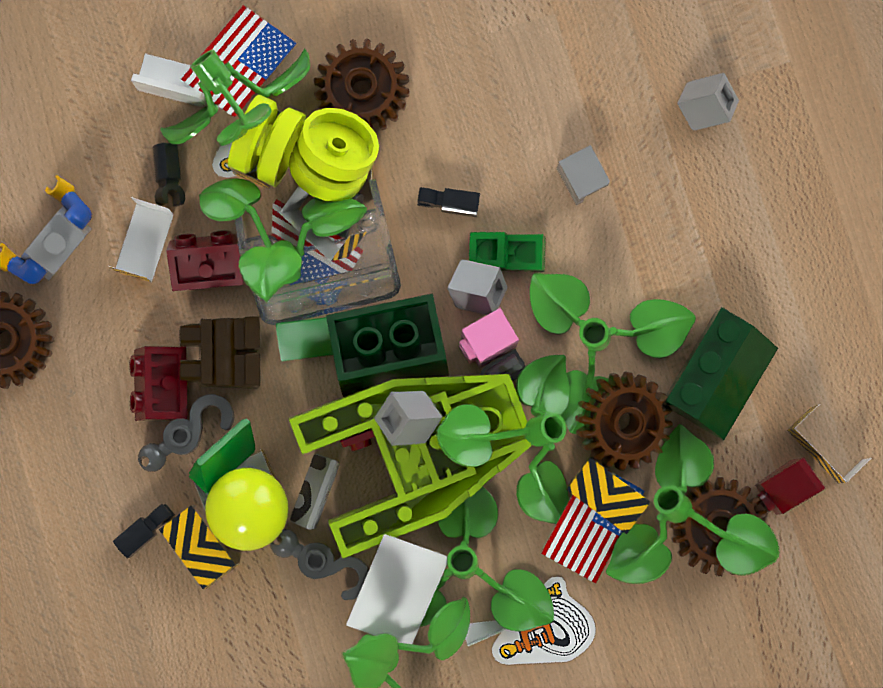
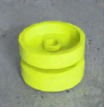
M257 95L248 106L245 114L257 105L266 103L272 109L271 115L263 123L253 129H249L244 136L232 142L228 156V167L246 175L257 166L258 180L276 188L289 168L288 163L291 152L299 138L306 115L288 107L277 117L278 108L276 101L262 95Z
M324 108L314 111L305 120L299 138L291 152L288 163L291 176L300 188L313 197L325 201H343L353 198L362 189L368 172L374 165L379 151V142L376 133L370 125L354 113L337 108Z

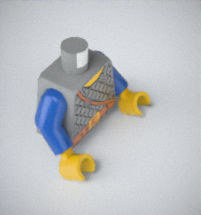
M58 175L55 176L58 180L55 188L52 190L46 187L45 191L61 202L63 207L24 251L21 258L13 253L4 243H0V248L2 249L0 252V269L3 272L9 271L30 284L40 282L43 277L49 281L92 229L87 225L92 218L91 210L74 192V186Z

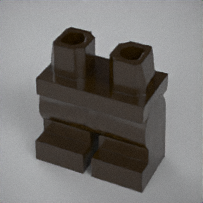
M260 316L200 319L199 324L180 326V347H199V360H180L181 381L199 383V387L258 389L260 387V354L238 355V352H257L260 349Z

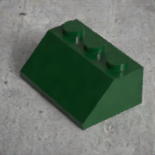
M433 293L326 315L337 378L343 397L392 379L449 376Z
M721 307L713 315L666 394L668 398L663 405L670 406L674 412L724 441L774 357L778 347L753 325Z

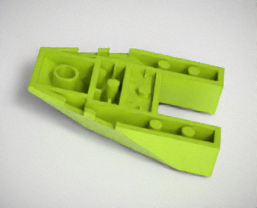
M510 374L392 379L288 418L302 455L372 428L396 493L328 520L342 559L380 544L384 534L396 538L448 517L455 508L467 498L473 496L486 482L498 472L504 470L532 446L526 440L525 435L490 440L492 447L490 460L480 466L466 467L455 463L447 457L437 440V429L446 415L455 407L465 404L475 405L486 413L490 420L489 434L525 428L527 419ZM424 391L443 417L427 442L423 444L392 446L375 421V416L391 392Z

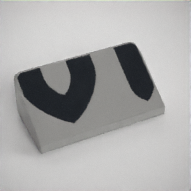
M319 454L313 456L290 517L291 522L310 530L317 528L340 466L338 461Z

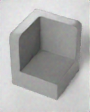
M720 73L688 82L677 104L691 129L699 130L730 122L739 99L725 73Z
M591 145L558 162L557 170L576 205L582 203L588 195L609 185L610 180Z
M461 260L447 289L455 307L488 315L499 308L508 287L500 267Z
M424 391L391 392L374 419L393 446L423 444L427 442L443 417Z

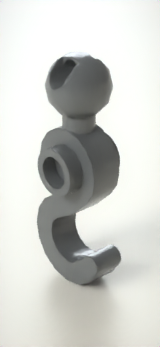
M207 394L198 398L191 407L190 421L187 419L171 421L164 430L163 442L160 444L149 443L140 449L138 454L140 466L148 472H156L165 465L166 456L172 452L178 455H187L194 452L201 441L203 431L202 414L207 407H218L222 413L221 428L230 430L234 422V411L231 404L225 398L216 394ZM147 457L149 464L145 467L142 465V459Z
M283 529L280 533L282 542L279 545L275 544L274 541L270 543L273 553L278 557L287 558L293 556L297 558L298 567L308 578L321 579L333 575L344 568H353L359 575L358 584L349 590L343 591L341 597L343 600H354L358 597L369 571L367 565L359 558L348 556L335 560L332 550L326 544L318 542L304 546L299 543L297 535L288 529Z

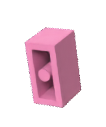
M499 308L462 329V340L459 341V347L469 364L476 362L478 367L481 368L516 348L519 339L503 311Z

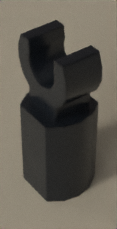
M156 144L153 146L155 178L159 188L155 192V202L159 206L167 204L169 193L172 197L173 207H178L185 202V193L179 186L181 174L178 144Z
M419 187L417 202L418 206L442 208L443 213L477 217L480 193L445 188L443 192Z
M161 504L148 517H140L114 539L113 543L126 558H131L158 535L156 530L168 522L175 514L167 504Z

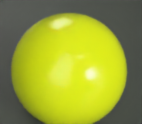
M240 468L226 473L214 483L207 496L205 514L210 530L220 542L236 550L251 551L267 546L280 535L287 522L289 506L283 487L273 476L255 468Z

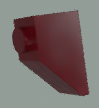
M804 457L789 460L755 484L759 490L756 497L761 499L760 504L768 513L773 510L776 515L786 513L825 489V486Z

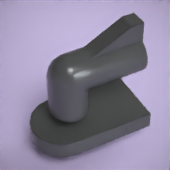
M516 349L486 365L480 375L510 374L513 382L517 380L519 373L525 367V363Z

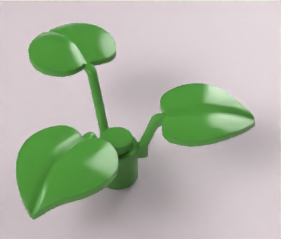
M304 48L299 58L283 74L263 89L236 71L229 62L224 64L214 50L206 52L197 58L190 67L200 80L198 85L204 93L207 106L176 125L160 128L161 132L169 143L175 145L184 143L199 133L210 123L211 117L219 110L217 104H214L210 91H213L215 95L222 93L239 117L238 120L227 126L218 135V143L224 146L238 140L249 129H253L263 123L271 115L272 109L268 104L262 103L254 107L247 114H244L227 89L233 83L230 76L232 75L258 95L266 98L271 95L278 96L307 75L310 70L308 52Z
M238 178L225 179L210 185L199 194L201 210L210 219L221 222L231 221L242 216L245 211L251 215L265 247L258 246L247 250L240 257L239 270L249 288L266 302L283 285L291 284L300 278L301 256L305 254L304 244L307 232L310 229L319 237L333 236L350 228L367 212V207L364 204L351 198L343 201H325L315 197L302 209V216L307 222L301 227L297 246L286 240L278 241L272 245L256 209L251 206L261 198V192L254 183Z
M534 273L531 278L530 302L538 323L548 332L560 335L566 333L574 322L580 327L579 335L581 341L589 349L588 374L579 370L567 373L570 399L567 409L560 416L564 419L569 432L572 434H577L576 431L584 426L583 423L575 420V416L579 414L584 415L585 409L581 408L578 402H589L591 399L586 394V389L591 388L598 391L596 380L600 378L606 382L609 380L602 376L594 377L596 352L604 350L609 345L611 336H637L638 348L644 354L653 358H664L678 351L696 321L695 315L686 307L667 300L653 299L638 304L631 311L630 321L635 330L616 329L615 327L608 328L607 324L599 318H590L586 321L578 318L583 316L590 306L589 291L586 285L578 278L566 274Z
M550 355L536 359L526 365L519 373L516 380V393L519 401L526 406L532 407L531 414L536 416L527 422L525 428L489 434L490 420L486 413L475 405L465 404L452 409L437 429V440L443 452L455 463L466 467L480 466L490 460L492 456L490 440L525 435L526 440L537 447L543 446L529 464L531 473L521 476L517 483V500L526 515L534 520L557 524L569 502L568 491L566 490L567 485L564 475L557 465L551 461L539 462L548 451L554 450L555 445L553 443L560 442L566 435V423L560 416L567 409L570 399L565 355Z
M679 424L669 435L670 440L665 441L662 446L663 453L659 454L655 466V476L661 486L654 496L655 508L660 512L657 515V520L660 523V536L652 526L647 524H635L627 534L623 532L615 543L606 574L618 581L630 584L648 583L661 577L667 571L672 561L671 551L662 544L667 539L666 521L680 523L688 517L693 518L723 538L717 546L716 554L721 566L732 574L745 576L764 569L777 561L780 549L772 529L762 519L754 515L738 514L733 516L728 523L726 532L692 509L691 501L685 495L687 486L700 487L709 479L714 469V457L709 447L702 440Z
M483 486L473 496L467 498L455 508L448 517L438 521L439 527L445 536L449 538L463 536L460 546L453 548L448 554L447 564L449 568L444 571L420 627L431 624L435 614L447 604L444 595L438 589L443 587L452 575L460 579H469L477 575L499 591L491 600V611L497 623L505 629L516 632L527 631L539 626L548 625L554 620L552 599L547 588L537 576L529 571L514 569L506 574L503 585H501L479 568V560L475 552L468 547L469 536L474 538L487 536L496 526L498 520L496 502Z
M463 596L460 600L446 604L435 614L428 631L430 644L426 646L399 643L395 636L388 633L377 636L371 634L363 636L357 645L342 653L349 668L354 687L379 688L386 681L391 688H401L388 674L398 664V650L432 653L434 651L436 658L439 660H445L454 655L462 646L469 630V602Z

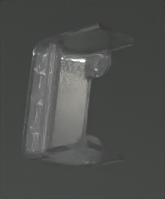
M376 179L369 180L375 208L367 210L366 214L351 226L352 235L366 231L367 233L348 257L329 261L313 245L304 247L305 254L301 256V276L297 281L283 285L267 302L253 292L260 317L265 323L275 325L276 323L304 320L384 301L394 297L399 292L401 282ZM243 216L235 219L241 256L253 247H265L260 235L249 238ZM268 235L272 245L279 241L276 237ZM346 238L333 240V242L340 248L346 241Z

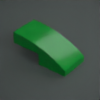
M470 232L469 261L500 267L501 271L545 272L546 237L543 234Z

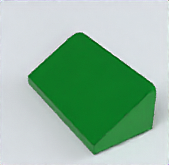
M326 317L275 324L281 362L333 355Z
M247 418L242 419L194 463L188 477L205 493H209L214 483L220 477L237 469L255 452V441L250 421Z

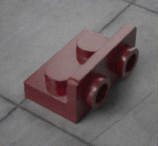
M229 230L212 232L208 237L196 238L195 234L187 233L174 237V240H170L166 253L172 291L244 285V279L239 270L241 234H232Z
M144 346L134 350V355L131 356L129 362L130 375L134 377V391L130 395V410L132 413H135V421L187 419V381L180 380V360H187L186 347Z

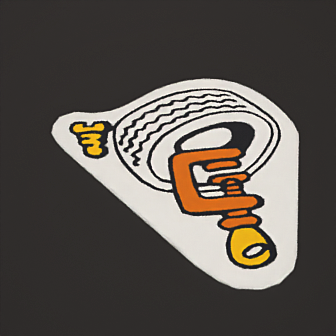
M552 577L544 584L553 603L554 620L552 623L527 631L516 632L505 629L492 646V654L496 661L507 665L567 662L578 657L589 647L596 631L594 620L582 605L568 595L566 582L562 577Z

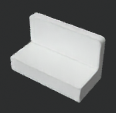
M145 54L139 75H132L131 82L138 91L203 108L207 105L205 96L201 91L193 89L181 80L191 65Z

